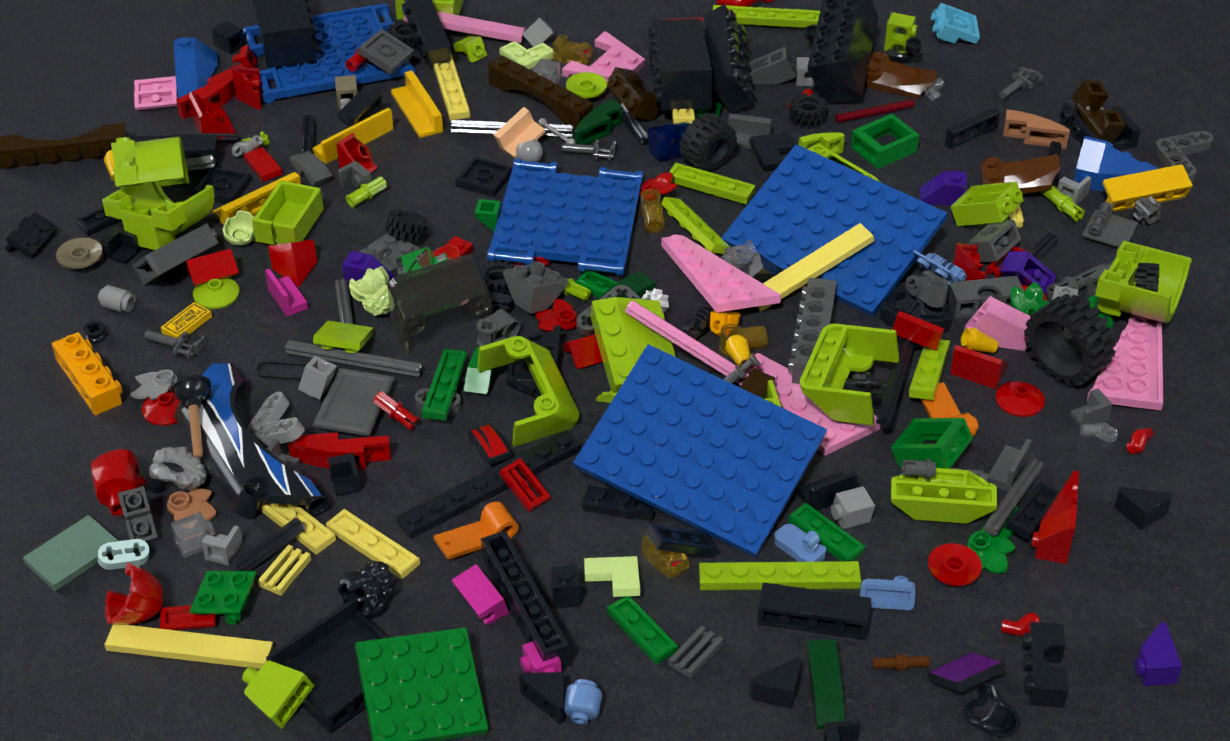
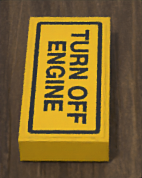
M193 302L161 327V332L164 335L176 338L181 334L183 335L184 332L191 334L212 317L211 311Z

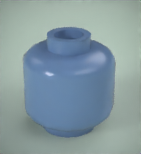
M579 679L567 687L564 699V712L571 717L572 722L587 724L588 720L598 717L602 692L597 688V684L590 680Z

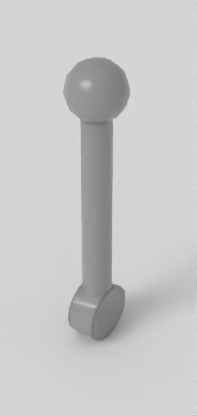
M544 118L539 119L538 123L540 126H545L567 144H574V139L565 137L550 126Z

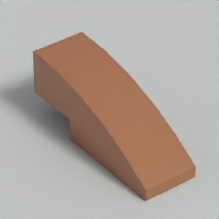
M1007 109L1003 136L1023 138L1024 144L1047 147L1050 146L1052 141L1061 142V148H1067L1070 129L1034 114Z

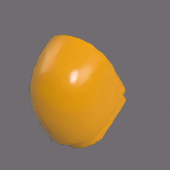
M712 311L710 315V328L712 332L717 336H727L733 333L738 326L740 313L730 311L716 313V311Z

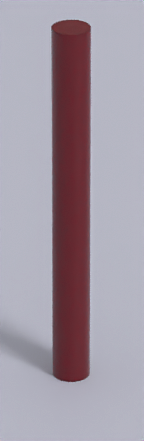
M913 99L847 112L835 115L836 123L903 110L914 107L915 103Z

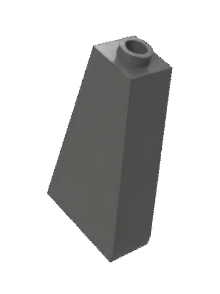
M205 224L145 255L132 266L145 285L185 263L186 260H190L218 244L217 235L212 228H209L208 224Z

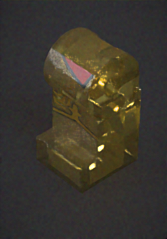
M560 34L553 43V61L568 64L573 60L586 65L594 53L592 46L588 43L582 42L579 44L567 41L566 35Z
M647 534L642 537V555L667 578L672 579L689 568L690 564L686 554L657 550Z

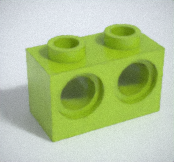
M891 13L887 22L884 51L896 49L900 53H906V40L916 37L918 25H915L916 17Z

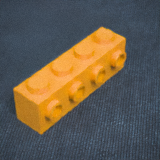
M77 332L52 342L56 361L95 416L122 404L120 394L123 393L119 381L113 380L108 366L103 367L101 357L97 352L93 353V348L88 339L84 340L80 333Z

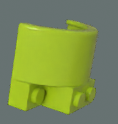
M130 137L117 138L116 143H111L116 187L123 188L158 181L161 187L189 183L186 159L180 137L135 142Z
M155 181L123 187L102 199L106 216L122 220L124 230L137 236L140 248H149L155 251L174 241L176 235L199 222L211 212L214 204V188L211 185H206V189L186 201L173 203L164 193L159 182Z
M1123 241L1117 250L1114 262L1108 270L1105 269L1098 279L1095 296L1099 297L1097 308L1108 316L1120 317L1122 312L1155 321L1169 323L1181 299L1192 258ZM1139 262L1159 264L1158 292L1136 287L1135 276Z

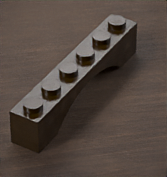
M503 55L488 64L490 85L503 92L517 89L535 95L556 113L564 125H573L576 129L581 120L593 110L592 102Z
M125 123L102 125L86 134L61 140H35L17 134L0 136V169L103 158L108 151L112 150L111 143H116L117 138L128 137Z

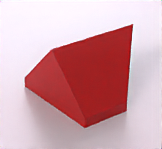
M231 65L236 99L255 109H261L259 68L254 69Z
M353 132L336 143L339 168L354 161L358 162L369 172H373L378 168L376 164L374 165L369 147L356 138Z
M314 239L268 246L272 269L283 277L289 276L295 286L299 288L317 263Z
M957 243L954 265L965 270L967 274L965 281L985 279V271L979 270L983 267V264H980V254L977 253V245Z

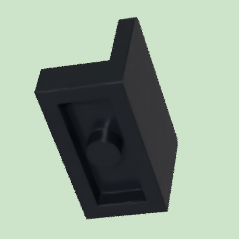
M377 88L371 93L366 89H362L337 113V118L349 127L369 118L382 105V92Z
M842 471L799 487L798 496L804 503L806 502L817 510L833 504L836 493L855 489L858 475L855 472L844 474Z

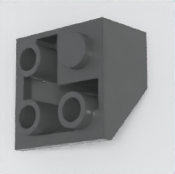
M531 262V264L524 266L517 265L514 268L503 271L515 305L530 314L547 310L565 289L569 281L562 277L560 273L545 267L541 262Z

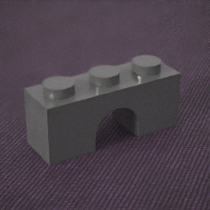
M1017 276L949 283L948 290L950 309L954 318L972 317L977 312L979 303H984L989 296L1013 307L1010 300L1011 288L1016 286L1023 290Z

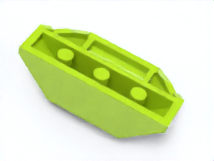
M936 468L935 476L929 479H925L924 476H903L902 474L891 478V502L914 520L967 524L997 509V486L988 483L969 470Z

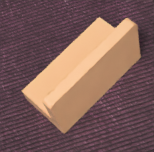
M523 107L494 134V137L502 150L513 158H517L516 148L518 144L530 140H538L545 133V129L534 122L530 111Z

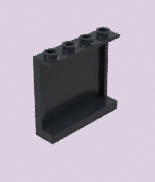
M354 597L346 604L340 605L337 610L325 618L318 620L304 632L297 634L282 647L272 651L266 657V661H272L300 671L308 677L315 686L301 703V706L332 734L366 709L355 643L388 637L359 611L357 599Z

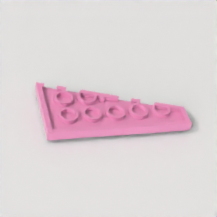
M672 235L671 237L662 238L661 246L716 313L780 303L781 294L685 236Z
M1132 314L1125 330L1120 335L1118 343L1113 348L1116 350V353L1111 358L1112 362L1098 375L1095 385L1090 391L1099 388L1113 405L1162 410V322Z
M760 353L754 355L759 360L760 365L756 367L752 364L744 370L750 374L753 369H757L775 377V389L781 407L827 429V434L818 448L824 456L881 429V424H876V415H874L873 426L830 419L802 393L800 384L792 383V373L788 372V368Z

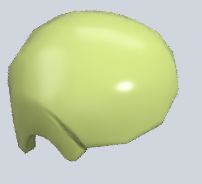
M240 210L236 212L234 217H227L222 229L224 238L234 246L251 243L255 238L252 223L255 216L250 212Z

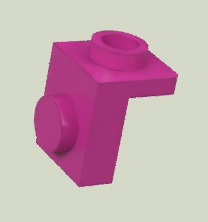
M533 641L522 645L523 657L520 658V664L524 673L562 672L559 657L543 662Z

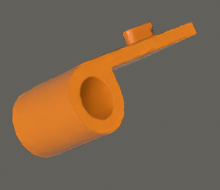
M944 382L938 384L934 400L920 399L930 418H965L972 437L975 436L978 430L977 419L970 413H960Z
M491 502L484 507L480 521L434 535V541L449 560L480 550L481 538L506 530L511 539L515 536L519 527L501 502Z

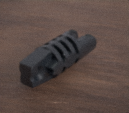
M708 302L705 303L687 320L681 331L694 339L698 338L709 329L710 315L715 310Z

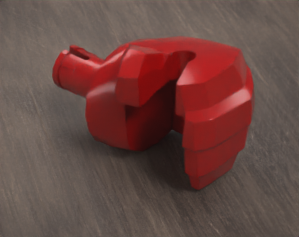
M117 449L104 453L91 462L93 484L100 504L108 507L112 515H123L118 493L143 486L145 488V478L138 475L140 470L135 454L130 450Z

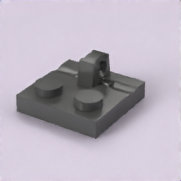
M381 29L363 43L357 53L391 75L413 56L414 49Z
M387 233L371 243L367 248L359 251L373 255L395 276L398 274L396 258L417 251L420 248L405 239L402 241L400 240L401 238L398 237L396 239L393 237L394 235Z

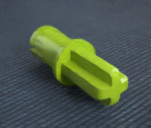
M379 176L367 184L360 185L359 189L346 195V201L350 207L354 208L364 200L372 199L374 194L386 188L387 182L382 176Z
M572 278L567 279L569 280L568 285L562 291L563 294L588 301L591 296V290L575 283V280Z

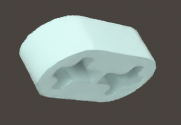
M141 539L109 542L103 544L98 550V563L106 570L126 568L127 563L140 566L146 563L149 558V546ZM133 549H138L141 552V556H135ZM111 552L114 559L108 560L106 553Z

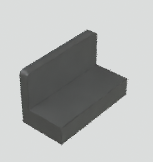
M730 113L728 124L737 133L735 147L752 149L749 143L750 136L771 134L772 119Z
M1027 438L1021 450L1005 445L988 475V483H992L997 488L1008 492L1028 461L1032 440Z

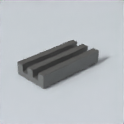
M701 625L669 659L668 666L692 679L723 646L724 638L720 636L716 638L715 633L712 631L707 633L706 628ZM708 643H711L704 653L686 669L685 667L700 654L702 649Z

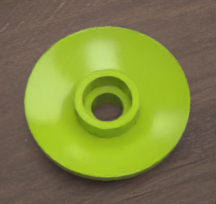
M582 72L568 78L566 89L583 98H593L606 91L607 81L599 74Z
M230 278L212 279L206 284L196 286L193 291V298L197 304L204 308L219 309L235 302L240 290L238 284Z

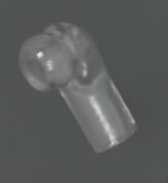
M940 78L935 79L933 85L924 90L926 96H929L931 101L940 96L937 90L944 86L943 80Z
M1107 423L1080 425L1082 437L1096 436L1108 443L1114 442L1117 439L1118 431Z

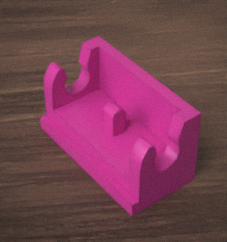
M477 564L452 579L454 586L476 612L479 619L486 617L483 619L485 625H489L502 616L509 614L503 597Z

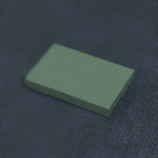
M87 515L24 556L23 560L48 586L57 591L98 564V550L103 544L117 542L118 540L90 515ZM108 552V553H106V556L108 557V556H110L112 553H111V552Z

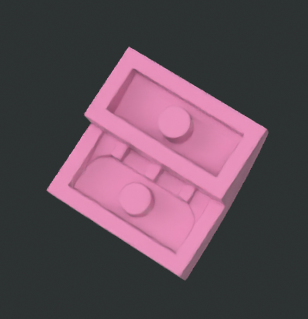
M176 76L134 80L135 110L177 106Z

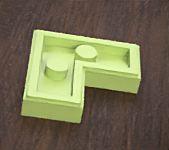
M514 41L499 48L500 55L528 69L556 57V51L545 43L527 50Z
M637 556L584 558L585 582L612 581L613 597L640 596Z

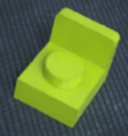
M468 36L453 44L455 51L467 54L468 60L471 63L487 56L481 37Z

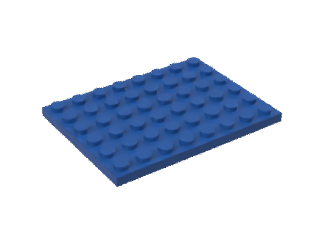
M796 144L721 238L731 248L751 258H754L759 253L777 265L781 271H784L861 223L874 236V242L816 278L837 281L835 299L874 317L882 303L917 258L913 251L916 250L922 253L948 217L947 212Z
M648 344L574 460L573 466L756 558L824 440L827 429Z

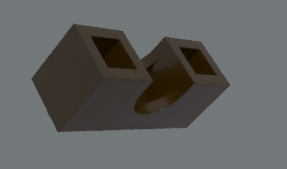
M615 67L608 79V87L634 118L654 121L660 109V103H656L655 94L640 89L644 81L635 71Z
M1083 80L1072 99L1084 122L1098 139L1114 143L1126 125L1118 110H1104V104L1109 94L1103 83L1096 80Z

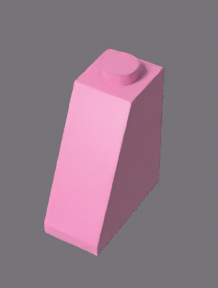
M989 296L966 323L964 331L966 328L975 327L998 340V347L1025 351L1028 348L1025 341L1029 337L1024 336V330L1028 328L1026 322L1030 319V316Z

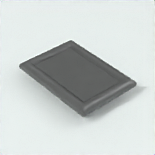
M339 368L312 427L369 437L381 411V408L374 404L373 399L379 391H383L388 395L395 378L393 376Z

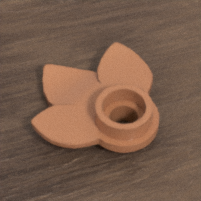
M193 489L188 493L183 491L175 492L169 497L167 502L168 511L174 515L175 523L186 529L194 528L196 521L205 522L217 514L215 508L206 502L212 494L210 490Z

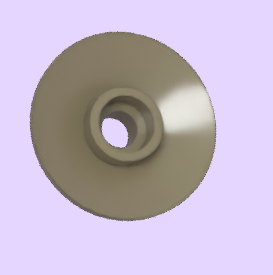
M75 238L63 243L58 248L56 258L58 263L66 268L80 269L96 263L101 258L103 250L101 244L95 239Z

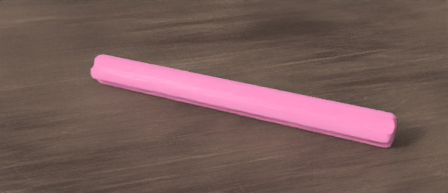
M631 301L626 307L625 312L723 375L728 376L734 371L735 364L637 302ZM745 371L746 375L744 378H739L736 383L741 385L749 373Z

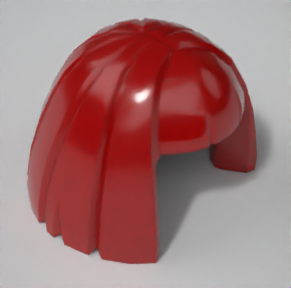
M127 563L125 574L131 577L132 582L129 589L131 593L126 595L108 590L105 604H107L105 606L107 622L114 625H126L143 622L155 616L164 601L163 588L159 580L142 567Z

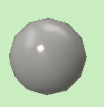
M537 140L520 143L516 148V156L521 158L522 161L538 162L543 155V148Z

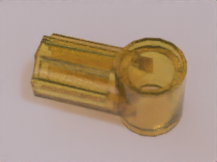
M647 189L641 193V214L643 215L645 230L650 231V233H659L661 229H664L661 194L655 189Z
M734 324L722 326L719 351L729 356L725 346L727 339L733 335H741L746 338L749 348L767 345L768 338L765 326L740 328Z

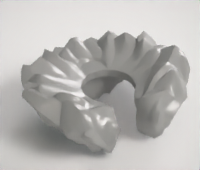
M184 446L167 447L157 450L153 457V464L149 468V475L152 479L173 482L179 488L189 491L204 484L207 476L205 465L201 463L200 458H195L192 452H188L187 447ZM162 462L176 463L180 465L184 469V471H172Z

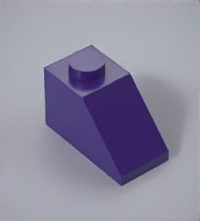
M944 171L920 187V200L929 205L952 206L967 191L966 172Z
M350 251L342 264L343 277L347 280L348 286L351 278L355 281L360 280L365 276L367 269L375 270L380 266L388 273L391 287L396 280L395 276L371 254Z
M1028 251L1008 252L1000 269V272L1006 277L1017 276L1021 284L1029 286L1037 282L1045 295H1047V286L1054 283L1057 276Z
M1166 622L1160 623L1141 646L1139 656L1135 659V672L1141 676L1144 686L1177 684L1182 664Z

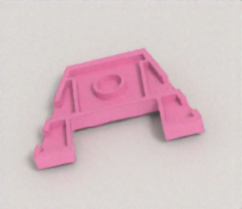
M604 31L595 39V47L607 52L590 67L571 60L562 68V76L569 77L570 74L592 72L601 75L608 82L615 67L633 70L637 73L645 66V58Z

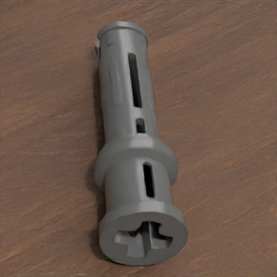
M1099 264L1075 277L1067 276L1057 284H1049L1046 289L1048 298L1052 301L1055 285L1079 290L1086 287L1089 275L1106 265Z

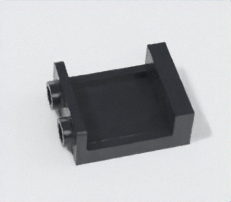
M1120 106L1112 107L1111 110H1118L1126 125L1116 141L1111 143L1113 148L1120 151L1137 147L1140 128ZM1080 116L1074 117L1071 133L1081 145H1083L1085 136L1098 139Z

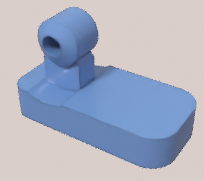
M785 524L775 532L774 544L798 562H821L826 557V547L819 544L820 538L812 530L805 533L793 524Z
M896 576L894 580L865 579L861 583L860 596L871 598V608L912 610L915 604L916 588L915 584L908 582L909 580L905 576Z

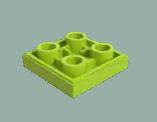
M327 321L314 334L313 343L321 345L323 349H334L336 347L342 348L348 353H356L373 336V327Z

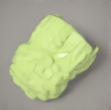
M382 266L375 270L367 269L365 276L360 280L355 281L351 278L349 281L351 295L355 300L362 302L367 312L377 316L393 311L398 297L395 289L390 285L388 273Z

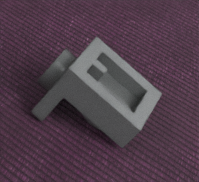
M356 161L338 170L339 182L342 188L351 184L360 188V185L372 181L371 172Z

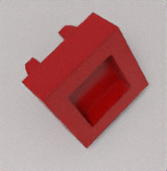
M249 45L241 47L240 54L233 56L232 62H241L244 67L256 69L258 60Z

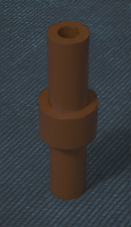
M895 654L894 657L873 658L872 665L873 669L895 668V671H907L908 668L929 667L930 661L929 656Z

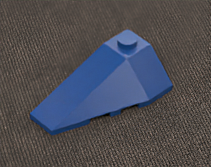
M183 37L174 39L178 99L207 85V79L213 77V72L218 69V53L196 38Z
M1085 136L1074 181L1080 183L1089 176L1092 178L1090 190L1106 191L1102 184L1104 179L1159 168L1146 161L1140 162L1132 158V154L1126 151L1123 153L1113 148V144L1107 141Z

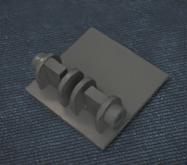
M1105 202L1100 205L1099 210L1094 211L1082 237L1119 248L1123 241H1130L1139 222L1112 215V204Z

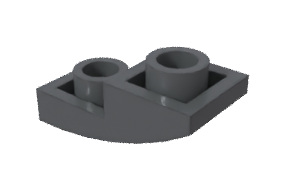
M307 151L289 158L298 174H305L313 187L332 180V173L311 152Z
M144 486L118 493L130 540L141 539L146 543L158 541Z

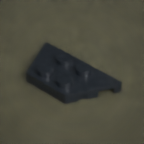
M560 325L554 326L553 331L541 334L539 331L524 337L548 349L556 366H558L561 339ZM522 359L509 363L507 385L535 399L541 396L525 360Z

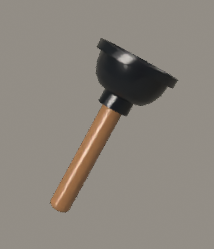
M188 375L175 379L171 383V391L181 403L185 404L186 409L189 411L193 456L201 458L204 453L199 408L201 407V402L208 395V391L211 388V380L201 375Z

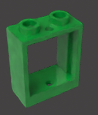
M890 114L852 130L851 148L875 168L879 169L916 153L918 150L919 134L895 115ZM889 133L898 139L885 146L875 141V139Z
M914 418L891 446V451L899 468L902 467L903 459L915 461L930 459L936 463V468L950 469L973 437L965 418ZM924 441H937L936 444H922Z

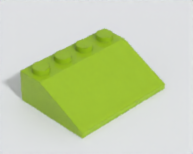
M612 297L592 301L590 317L610 389L614 393L619 391L648 344L676 357L670 340L625 312L628 304L631 301H635L664 319L658 300Z

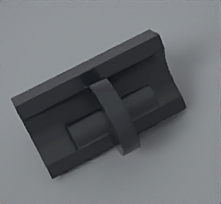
M866 372L865 379H846L844 390L871 393L873 409H880L888 381L872 380L871 372Z

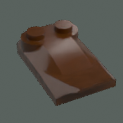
M875 52L870 56L864 87L919 99L922 92L933 85L939 71L920 69L889 61V57L885 53Z
M1058 154L1011 162H1002L999 158L989 157L981 164L983 185L1017 181L1022 194L1052 189V182L1061 170Z

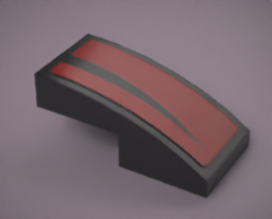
M491 423L467 431L469 440L478 447L480 457L488 465L512 458L510 449Z

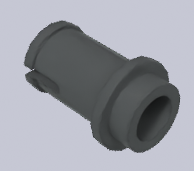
M903 459L902 475L924 476L925 479H929L935 476L936 463L930 459L925 461Z

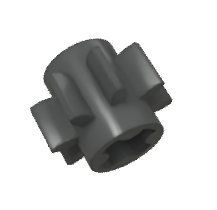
M1152 196L1148 199L1143 197L1135 203L1134 210L1136 212L1132 215L1143 225L1146 222L1152 224L1160 218L1161 212L1159 209L1162 205Z

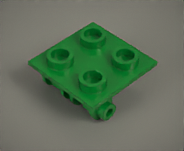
M207 571L189 611L190 614H224L226 622L230 625H235L236 622L241 620V612L245 609L246 603L249 600V592L254 588L253 581L257 572Z

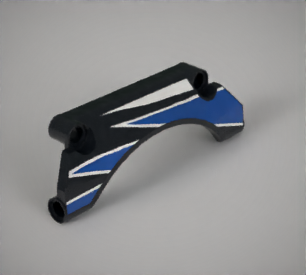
M230 362L212 363L201 374V376L208 377L211 380V388L199 408L204 453L201 459L227 497L233 510L244 518H253L260 503L267 502L304 505L311 515L323 513L329 505V500L316 481L266 449L241 421L235 406V395L246 386V380L237 367ZM179 402L174 418L192 443L189 411L186 409L185 404Z

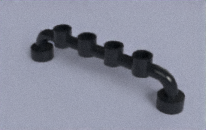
M809 25L805 28V38L809 40L811 45L813 44L817 25ZM915 37L908 38L905 44L906 53H900L896 49L878 50L877 47L873 46L871 54L883 52L889 57V61H907L921 52L922 41Z

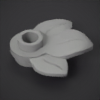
M168 369L135 376L136 381L141 386L130 394L136 399H146L148 397L151 400L157 399L160 394L167 393L171 389V383L177 379V376L172 370Z

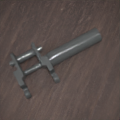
M1019 68V73L1014 72L1011 74V79L1014 82L999 92V97L1005 99L1018 88L1022 87L1025 89L1027 84L1030 90L1033 87L1030 80L1036 81L1038 77V82H1041L1043 80L1042 75L1032 69Z
M596 140L595 145L563 143L562 152L593 154L596 160L598 158H608L611 162V158L615 157L617 141H614L610 149H600L599 140Z
M149 330L144 335V338L147 340L173 346V354L175 356L183 354L189 360L195 354L198 355L206 344V337L204 336L192 345L186 344L189 337L188 332H184L178 338Z
M753 353L749 354V360L741 366L737 364L734 371L723 380L733 384L739 378L743 379L746 375L744 370L752 364L756 367L759 366V360Z

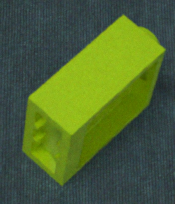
M1017 181L971 186L951 206V210L957 226L1001 223L1024 200Z

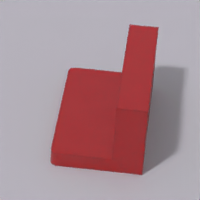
M231 249L186 260L187 273L189 278H192L194 286L206 284L212 279L220 280L232 277L239 273Z
M595 334L563 343L565 353L571 352L576 369L603 362Z

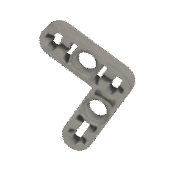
M282 392L270 395L247 427L248 431L264 447L269 446L273 439L279 440L280 444L294 441L304 432L303 425L296 417L279 420L289 406V401Z

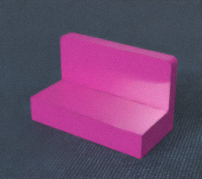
M270 269L265 270L268 291L286 316L308 309L307 301L289 276L277 279Z

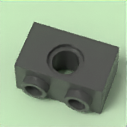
M1004 220L1001 223H989L968 244L977 245L980 262H997L1021 240L1015 220Z

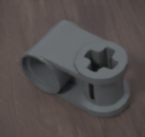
M930 270L923 271L918 276L911 275L907 277L906 288L911 295L919 298L931 307L940 308L946 305L949 282L946 279L939 277Z
M503 309L497 310L494 314L479 320L476 324L477 331L479 332L476 340L477 346H484L516 336L521 328L520 322Z

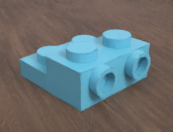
M940 3L939 7L932 12L931 20L935 22L933 32H936L937 38L954 44L958 38L965 42L977 44L980 35L976 15Z

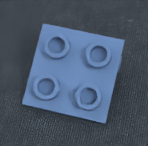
M916 250L913 251L917 258L916 262L923 269L922 272L930 270L939 277L946 279L949 283L965 281L967 277L965 270L951 262L948 263V260L935 253H928L924 256Z

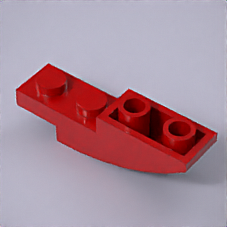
M230 68L207 79L208 85L192 92L222 107L236 96L232 69ZM190 93L176 99L179 117L183 120L192 116L189 100Z
M338 432L301 435L296 440L288 442L290 456L299 458L302 463L322 468H329L328 458L353 453L358 470H366V462L391 460L389 436L339 439Z

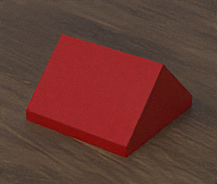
M192 92L189 94L193 120L200 133L234 134L236 132L223 108Z
M955 345L950 374L996 389L1007 370L1008 363L1001 359Z

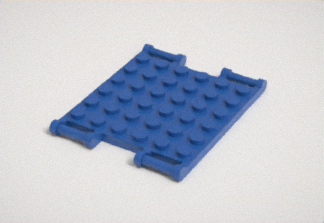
M377 4L313 15V23L316 29L315 39L318 45V53H315L316 61L272 67L259 71L263 101L270 104L279 98H290L295 95L332 90L336 88L335 77L356 75V83L363 84L405 76V72L411 70L416 75L415 68L410 64L409 60L391 75L370 61L361 64L354 72L348 70L345 62L355 54V50L379 30L383 29L388 33V27L394 24L390 15L389 5ZM378 14L383 16L384 23L380 22ZM258 25L245 27L243 29L244 38L247 40L255 57L258 58L261 54H264L262 44H256L254 39L255 35L260 36ZM268 80H274L275 89H270Z
M514 158L513 169L492 242L488 249L487 262L506 260L528 265L534 262L535 257H543L547 260L578 263L579 272L592 270L624 276L640 196L639 193L643 181V171L626 172L607 170V167H600L598 177L557 173L558 162H551L549 164L522 161L521 158Z

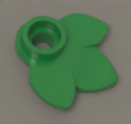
M1037 282L1030 284L1025 291L1016 286L1011 288L1010 300L1012 306L1027 315L1030 314L1031 316L1049 303L1043 300V290Z
M976 531L968 539V547L976 552L981 559L982 570L985 568L994 574H1002L1007 571L1008 562L1005 554L1015 550V545L1008 538L1003 536L991 537L985 531Z

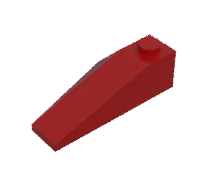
M1074 471L1042 519L1039 532H1033L1031 547L1036 548L1035 559L1067 564L1076 523L1079 471Z

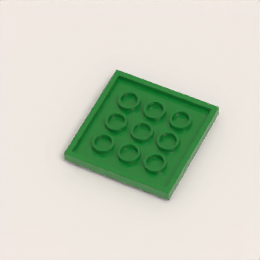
M466 628L355 643L372 741H442L487 734L488 725Z

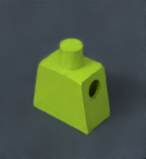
M272 661L265 662L260 670L248 667L242 676V680L248 684L244 694L280 729L284 728L315 686L304 673Z

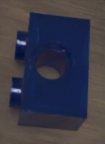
M686 121L648 128L649 153L659 160L669 159L673 155L681 156L679 151L681 146L679 144L683 133L691 123ZM675 138L674 143L670 145L671 140Z

